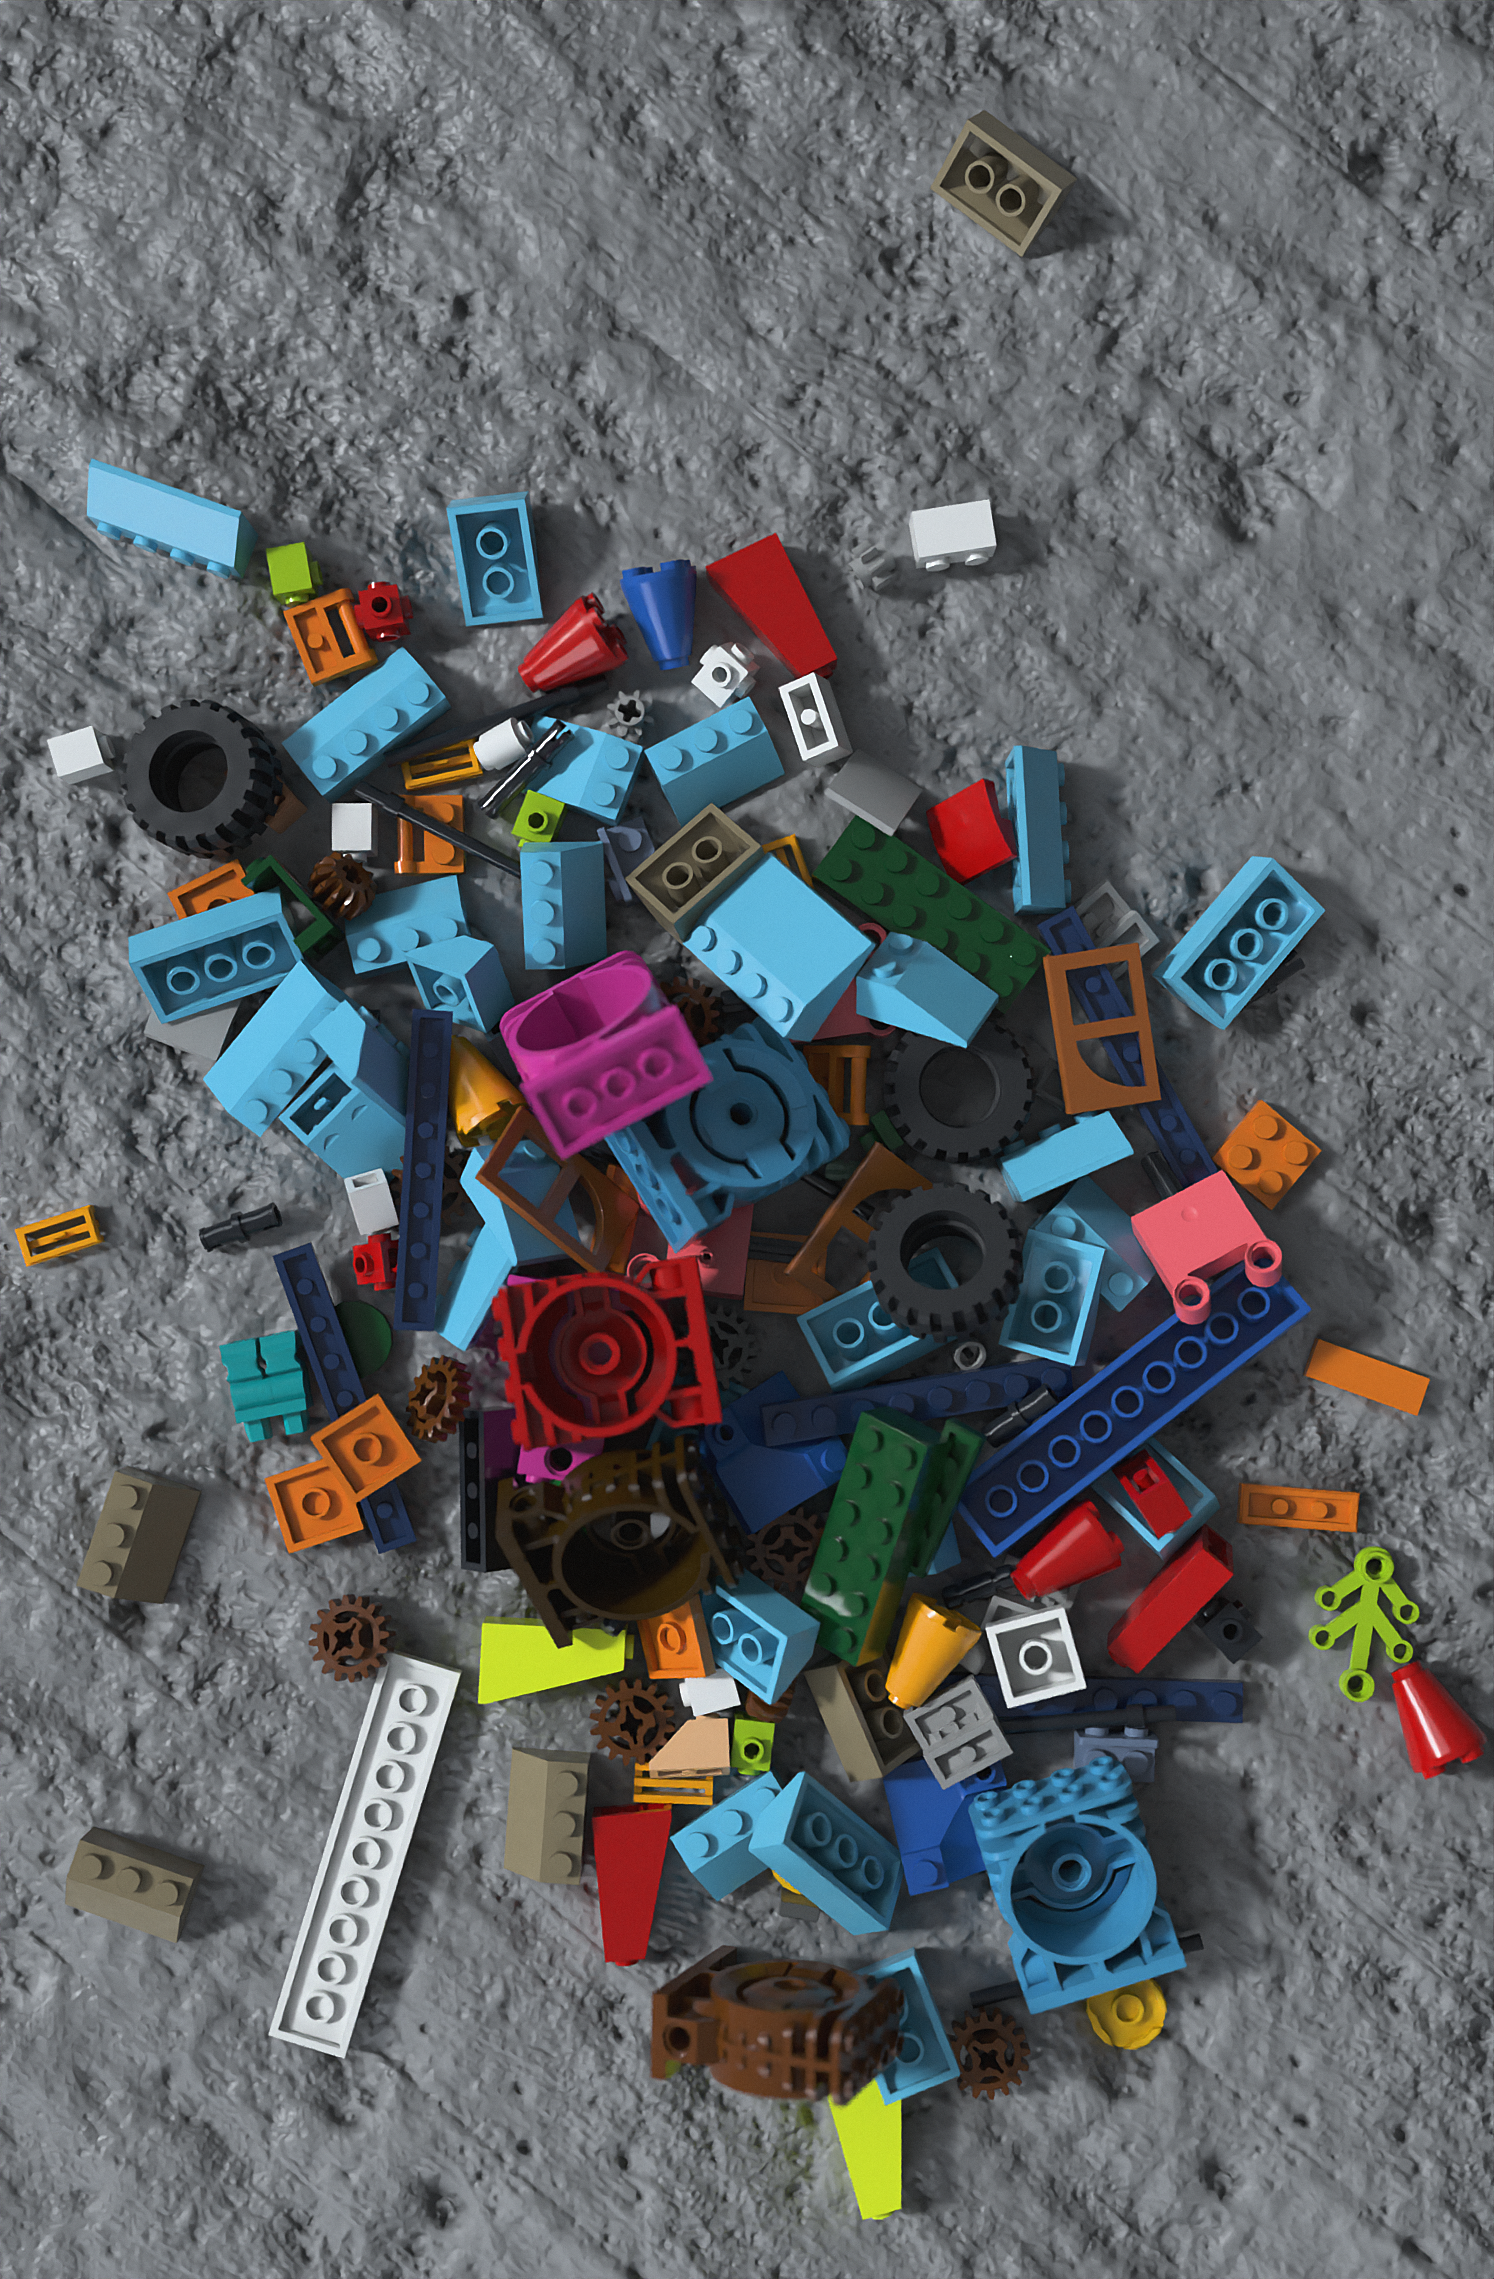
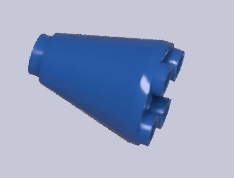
M681 559L660 563L661 571L653 572V567H638L622 571L621 589L654 662L658 661L659 671L690 665L688 655H692L697 583L696 566H691L690 560Z

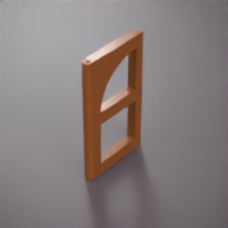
M1138 942L1055 956L1046 955L1043 957L1066 1114L1074 1115L1075 1113L1161 1100ZM1127 960L1135 1015L1074 1025L1065 970ZM1137 1031L1145 1085H1119L1099 1077L1083 1061L1076 1041Z
M523 1106L516 1109L475 1176L478 1182L588 1272H604L640 1207L638 1202L578 1152L561 1159L541 1121ZM523 1134L563 1167L539 1208L498 1176ZM577 1180L588 1192L596 1213L597 1234L592 1252L553 1221Z
M875 1141L784 1270L786 1276L794 1278L827 1302L842 1295L843 1293L810 1270L841 1226H844L868 1244L870 1232L875 1229L852 1213V1210L863 1199L881 1190L893 1188L910 1190L922 1186L923 1191L933 1189V1184L887 1150L881 1142ZM869 1270L857 1287L870 1281Z

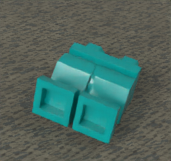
M299 1329L228 1342L219 1346L222 1363L228 1370L226 1379L230 1383L236 1423H244V1428L250 1442L273 1437L270 1417L283 1416L286 1435L301 1433L310 1429L308 1409L314 1406V1401L311 1394L308 1368L304 1361L297 1356V1350L300 1346H303ZM260 1355L266 1360V1370L259 1364L258 1359Z

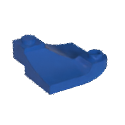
M783 1370L775 1373L722 1408V1422L702 1423L699 1429V1448L704 1462L711 1471L714 1481L746 1535L754 1534L788 1510L840 1480L848 1456V1451L838 1435L770 1447L764 1444L759 1405L801 1398ZM721 1427L727 1431L723 1439L719 1435Z
M923 1756L907 1759L883 1777L910 1896L949 1887V1884L986 1870L968 1808L974 1802V1798L981 1793L989 1791L998 1793L1007 1790L1005 1774L1000 1760L989 1766L990 1771L986 1776H979L974 1773L944 1790Z

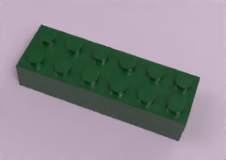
M858 815L854 816L812 874L811 881L866 922L880 925L885 930L887 936L890 932L928 942L998 994L999 1001L991 1012L998 1018L1007 1012L1042 964L1043 957L1051 951L893 835L889 836Z
M890 1406L861 1412L799 1607L820 1623L815 1642L855 1667L880 1658L883 1655L953 1442L952 1439L943 1436L941 1433Z

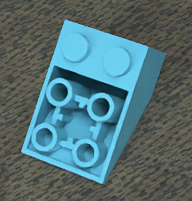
M334 1062L278 1117L309 1149L343 1179L382 1168L389 1184L396 1177L391 1173L392 1170H403V1163L400 1157L404 1156L405 1128L353 1085Z

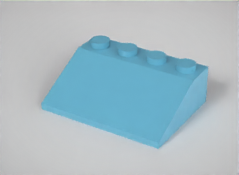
M767 852L703 911L683 942L696 957L783 1038L811 1042L876 946L875 942L770 852Z

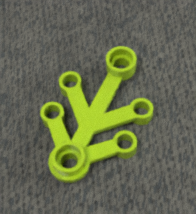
M1378 1546L1363 1548L1355 1557L1354 1570L1334 1585H1323L1316 1590L1314 1598L1317 1605L1326 1611H1333L1340 1606L1343 1597L1362 1586L1360 1600L1326 1625H1314L1308 1633V1639L1313 1646L1319 1650H1328L1334 1645L1335 1639L1356 1625L1349 1669H1346L1339 1678L1341 1692L1354 1702L1368 1700L1375 1689L1373 1678L1366 1672L1373 1627L1386 1644V1653L1393 1661L1402 1664L1408 1662L1413 1656L1412 1645L1400 1637L1377 1605L1379 1588L1393 1604V1616L1401 1623H1414L1419 1617V1608L1414 1602L1407 1599L1392 1578L1395 1569L1392 1556L1388 1551ZM1371 1559H1377L1379 1562V1567L1375 1572H1369L1367 1569V1564ZM1327 1591H1332L1334 1594L1332 1603L1328 1605L1323 1604V1594ZM1407 1604L1410 1605L1412 1609L1411 1614L1406 1618H1402L1400 1615L1401 1607ZM1325 1630L1328 1638L1324 1643L1318 1644L1316 1642V1634L1319 1631ZM1404 1644L1405 1653L1400 1657H1395V1646ZM1354 1676H1358L1360 1678L1359 1687L1350 1689L1348 1686L1349 1680Z

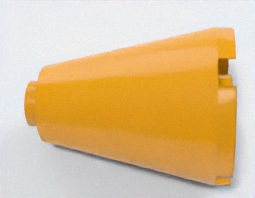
M452 1035L447 1105L461 1145L465 1148L476 1147L480 1145L478 1138L488 1135L492 1141L500 1137L516 1109L520 1106L529 1109L530 1104L526 1097L466 1037Z
M914 1592L908 1601L885 1688L890 1692L888 1699L906 1710H909L911 1705L920 1707L973 1648L982 1635L981 1628L955 1609L949 1610L937 1605L938 1600L918 1592Z

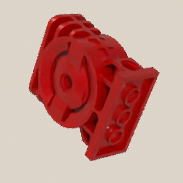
M697 1254L648 1262L636 1279L611 1272H588L501 1286L498 1289V1295L492 1297L495 1321L502 1320L504 1331L503 1337L498 1338L500 1358L502 1362H509L511 1375L508 1379H505L506 1397L509 1404L515 1403L517 1413L515 1420H511L513 1440L515 1445L522 1444L525 1452L533 1451L536 1448L558 1447L561 1444L573 1442L576 1444L586 1440L624 1434L645 1424L655 1415L672 1428L700 1423L722 1422V1405ZM648 1273L650 1275L652 1291L640 1285ZM610 1287L618 1288L620 1303L635 1311L643 1319L650 1331L654 1344L653 1366L646 1382L635 1393L638 1411L631 1415L626 1391L638 1381L643 1373L647 1361V1344L644 1334L636 1321L623 1311L613 1308ZM573 1290L577 1314L566 1322L557 1337L555 1362L564 1382L578 1394L590 1398L593 1420L586 1419L583 1401L570 1395L559 1384L553 1374L549 1359L552 1333L560 1319L568 1312L566 1293ZM687 1295L686 1306L690 1332L688 1335L677 1336L673 1320L659 1299ZM596 1342L608 1344L612 1351L611 1360L605 1364L596 1363L590 1355L592 1344ZM688 1346L694 1351L699 1382L671 1386L678 1367L679 1347ZM664 1400H670L672 1414L660 1406Z

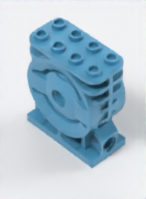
M761 1016L756 1017L751 1024L745 1023L739 1026L732 1034H725L717 1038L714 1043L698 1050L713 1080L697 1088L700 1093L692 1109L694 1132L689 1118V1104L693 1093L691 1091L604 1137L675 1254L689 1247L695 1240L721 1226L730 1217L732 1208L754 1204L780 1191L787 1185L794 1184L806 1174H811L825 1163H830L837 1159L849 1146L850 1129L845 1120L838 1117L832 1109L825 1088L821 1084L816 1083L808 1071V1063L804 1055L799 1050H795L789 1039L783 1038ZM774 1090L776 1091V1093L778 1094L779 1098L781 1099V1101L783 1102L784 1106L788 1111L785 1117L783 1107L780 1104L776 1094L773 1092ZM730 1112L740 1114L744 1120V1125L734 1123L731 1120ZM784 1125L786 1129V1139L784 1142L786 1151L778 1141ZM727 1162H730V1163H738V1164L744 1163L745 1166L747 1167V1169L749 1170V1172H748V1171L746 1170V1168H745L744 1166H742V1165H734V1164H729V1163H727Z
M1109 1756L1095 1758L1089 1762V1765L1080 1768L1056 1770L1050 1777L1041 1780L1020 1781L1014 1784L1011 1789L1002 1792L989 1791L981 1793L974 1798V1802L968 1808L994 1897L1003 1918L1014 1931L1007 1943L1016 1976L1031 2015L1187 1967L1183 1952L1176 1939L1170 1914L1160 1895L1156 1894L1155 1869L1145 1837L1146 1830L1139 1816V1806L1133 1795L1131 1778L1122 1763L1112 1760ZM1093 1824H1098L1105 1827L1097 1829V1827H1095ZM1066 1860H1076L1072 1867L1068 1869L1060 1868V1865ZM1034 1894L1041 1902L1045 1903L1046 1905L1037 1902L1028 1895Z

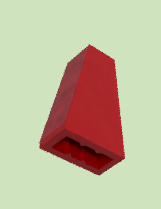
M777 533L705 566L706 578L710 586L796 680L813 672L826 680L833 675L832 670L836 669L838 658Z
M1206 1523L1199 1528L1169 1558L1108 1632L1107 1649L1110 1657L1121 1667L1126 1668L1128 1666L1138 1674L1234 1575L1232 1545Z
M634 1803L594 1807L592 1829L605 1963L615 1962L617 1966H631L637 1964L639 1959H645L672 1820L673 1804Z

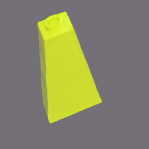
M487 1616L482 1623L478 1704H488L623 1671L626 1659H633L635 1636L627 1635L628 1623L616 1637L603 1632L600 1624L596 1623L573 1630V1645L557 1649L541 1619Z
M875 2079L845 2107L835 2106L832 2104L831 2096L827 2097L863 2220L871 2217L876 2220L884 2219L891 2216L895 2210L901 2209V2100L885 2105Z

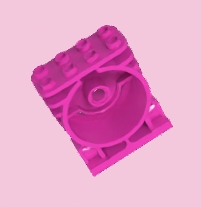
M625 950L618 952L507 1011L500 1022L502 1036L524 1081L521 1084L523 1091L561 1159L572 1155L713 1080L674 1004L670 1006L645 961L634 951Z

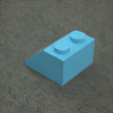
M462 935L412 949L405 954L426 1010L453 1011L452 1022L487 1034L515 1004L509 988V981L505 977L499 960L498 951L493 944L487 941Z

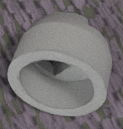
M969 1336L970 1340L959 1343L957 1340L952 1346V1357L963 1370L977 1369L983 1364L986 1357L983 1345L971 1336ZM967 1346L974 1354L970 1358H967L963 1352V1349Z
M977 1642L959 1663L977 1675L986 1660L984 1648Z

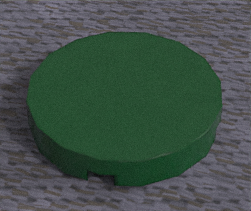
M360 1300L341 1302L336 1305L335 1309L360 1378L367 1377L380 1370L389 1358L394 1344L393 1328L386 1315L373 1305Z

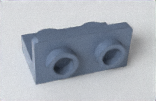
M641 816L607 830L604 827L597 830L600 840L596 842L603 841L604 864L609 862L615 875L608 878L616 901L624 898L627 908L640 903L641 900L628 886L624 878L655 852Z
M1125 1725V1730H1110L1109 1726L1074 1729L1073 1769L1089 1765V1762L1095 1758L1109 1756L1112 1760L1122 1763L1131 1778V1782H1154L1155 1748H1159V1738L1153 1731H1149L1148 1726H1145V1728L1129 1729L1128 1725Z

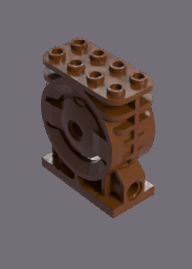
M722 1945L652 1992L650 2078L666 2081L687 2064L709 2066V2071L717 2082L737 2092L771 2099H809L817 2103L831 2096L832 2104L845 2107L886 2070L896 2056L899 2057L902 2054L904 2032L900 2030V2014L905 2004V1992L900 1988L897 1979L885 1978L877 1985L876 1978L873 1975L863 1974L860 1976L846 1968L816 1961L774 1959L737 1965V1947Z

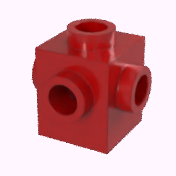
M386 581L375 582L368 585L367 590L358 591L360 604L354 605L359 629L365 628L373 642H391L400 639L401 636L411 634L408 620L414 619L410 597L409 595L403 596L397 584L391 585L390 582ZM386 608V610L383 611V612H376V611H375V610H378V609Z
M391 1233L367 1236L368 1244L352 1246L354 1254L353 1268L357 1277V1285L373 1283L374 1291L396 1288L399 1240H392Z

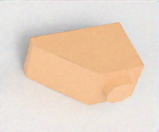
M707 1713L696 1716V1720H687L649 1762L650 1779L730 1775L728 1718L720 1719L717 1713Z

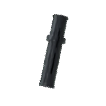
M556 720L536 743L531 742L525 748L526 754L478 801V806L482 811L486 807L489 808L495 801V804L485 813L489 818L496 820L504 809L542 770L547 771L553 765L552 759L575 738L573 732L569 729L567 732H563L557 739V736L567 727L562 721Z

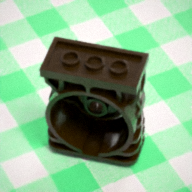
M686 1434L677 1435L675 1437L676 1452L670 1454L662 1441L653 1443L652 1451L645 1449H619L598 1454L572 1469L559 1486L542 1481L519 1488L514 1477L498 1482L496 1539L557 1649L573 1645V1630L602 1622L605 1618L615 1620L650 1619L681 1607L692 1599L701 1587L705 1595H713L717 1590L716 1576L722 1575L730 1589L739 1587V1578L745 1575L742 1560L737 1553L738 1549H742L740 1533L736 1525L730 1526L728 1523L729 1514L723 1497L716 1498L714 1492L716 1489L712 1473L709 1468L703 1470L700 1464L702 1463L700 1449L695 1439L689 1440ZM676 1521H677V1522L680 1523V1524H679L678 1528L675 1530V1528H676ZM584 1524H585L586 1533H585L584 1530L582 1529V1526H583ZM671 1539L673 1546L669 1548L667 1543Z

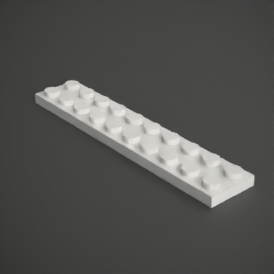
M397 1650L391 1653H384L383 1655L388 1664L386 1667L379 1668L268 2034L272 2037L341 2058H345L349 2049L463 1671Z

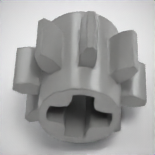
M865 540L851 550L853 561L848 563L847 567L854 581L861 589L871 584L875 592L891 582L892 575L889 571L894 569L896 564L888 549L881 542L872 547L869 541Z
M636 690L633 696L625 697L622 691H619L620 700L616 705H607L608 711L616 715L615 718L608 722L609 728L615 729L619 726L621 728V737L624 740L628 737V734L635 733L642 739V729L644 726H654L655 724L654 719L645 714L654 708L653 703L648 701L642 704L639 690ZM631 708H635L639 718L632 717L630 722H625L623 713H629Z

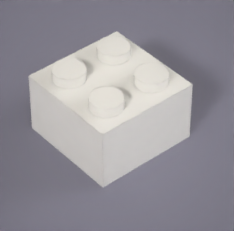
M1063 1603L986 1623L985 1629L1007 1708L1087 1688Z

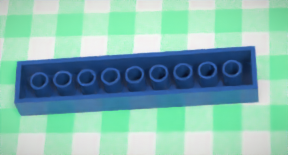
M1260 1258L1253 1263L1256 1267L1263 1269L1273 1265L1268 1258ZM1245 1259L1208 1287L1210 1291L1211 1312L1205 1321L1196 1325L1186 1324L1174 1313L977 1467L970 1476L957 1510L992 1556L997 1560L1304 1320L1312 1309L1282 1275L1280 1280L1273 1286L1258 1287L1247 1278ZM1196 1296L1186 1305L1196 1306L1201 1303L1202 1299Z

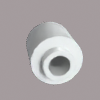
M512 717L481 734L479 741L473 744V748L479 762L486 770L490 771L494 768L500 770L522 758L526 754L525 748L531 742H534V736L526 722H518Z

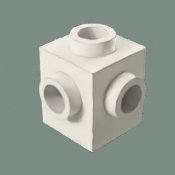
M729 642L719 647L715 644L700 660V663L704 666L691 682L718 707L722 708L733 703L737 697L740 699L744 698L756 684L753 676L760 667L753 661L754 655L742 644Z

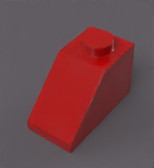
M1143 1449L1112 1469L1114 1475L1158 1538L1177 1531L1185 1521L1193 1517L1169 1478L1146 1449Z

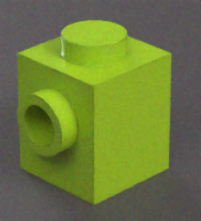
M305 542L266 548L273 595L281 605L286 604L287 607L293 608L319 597L317 585H323L321 567L318 561L313 562L312 553Z
M528 789L511 832L515 840L520 841L518 847L522 849L523 844L528 842H556L568 812L566 804Z
M736 1710L730 1767H736L738 1773L751 1776L760 1775L761 1771L769 1772L775 1722L770 1721L768 1723L757 1720V1717L748 1715L747 1711Z

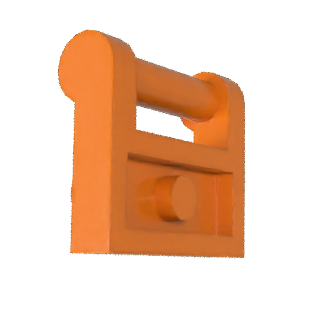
M349 588L336 590L283 611L310 682L314 687L356 670L370 668L379 662L375 650L369 648L363 630L358 627L352 605L354 597ZM333 609L338 610L355 654L345 658L326 613Z
M400 795L406 798L405 803L418 810H424V813L465 833L463 795ZM397 817L398 861L394 862V875H466L465 851L425 830V862H414L413 824Z
M803 1046V1055L808 1063V1071L815 1082L825 1088L829 1096V1104L836 1115L844 1119L847 1125H869V1113H866L867 1058H871V1046ZM845 1058H851L850 1113H843Z

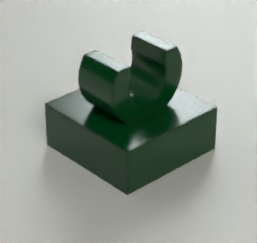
M884 1110L869 1118V1122L874 1130L858 1139L865 1152L870 1150L875 1141L883 1143L890 1152L904 1144Z

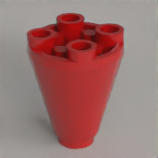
M593 592L576 599L523 658L524 662L517 667L523 681L533 693L540 689L543 691L554 689L619 668L629 659V655L624 648V645L627 644L625 636L615 623L609 626L602 615L605 613V609Z
M1088 1498L1081 1502L1074 1500L1066 1505L1016 1564L1017 1569L1010 1573L1015 1586L1028 1601L1035 1596L1041 1598L1115 1571L1121 1566L1120 1554L1125 1551L1124 1545L1112 1530L1109 1532L1105 1531L1098 1521L1100 1514L1097 1508Z
M1420 1660L1391 1672L1395 1681L1392 1683L1410 1766L1414 1773L1421 1772L1426 1780L1447 1770L1446 1766H1448L1447 1762L1458 1757L1462 1763H1466L1485 1754L1483 1744L1488 1741L1485 1733L1429 1668L1424 1669Z

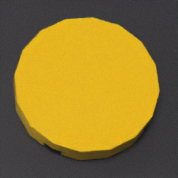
M1149 1978L1088 1997L1086 2012L1093 2030L1105 2043L1111 2046L1115 2045L1124 2049L1134 2050L1148 2045L1160 2034L1164 2026L1165 2012L1167 2014V2002L1160 1985L1154 1978Z

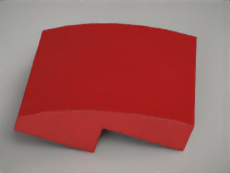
M983 778L926 810L931 835L941 862L948 876L962 886L1018 857L1012 822L1000 816L994 781Z

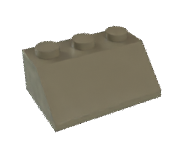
M984 109L967 120L930 189L1023 257L1057 214L1077 178Z
M711 802L624 879L659 924L686 948L683 942L703 911L757 863L765 853L759 843Z
M130 1466L115 1471L76 1586L116 1599L163 1604L202 1490Z
M888 1640L882 1657L855 1667L832 1653L803 1672L850 1782L883 1778L922 1749L903 1717V1710L905 1709L888 1699L890 1692L885 1688L894 1655Z
M512 1748L504 1857L505 1869L537 1882L580 1885L584 1865L591 1752Z
M93 1827L78 1843L66 1878L65 1904L177 1943L205 1865Z

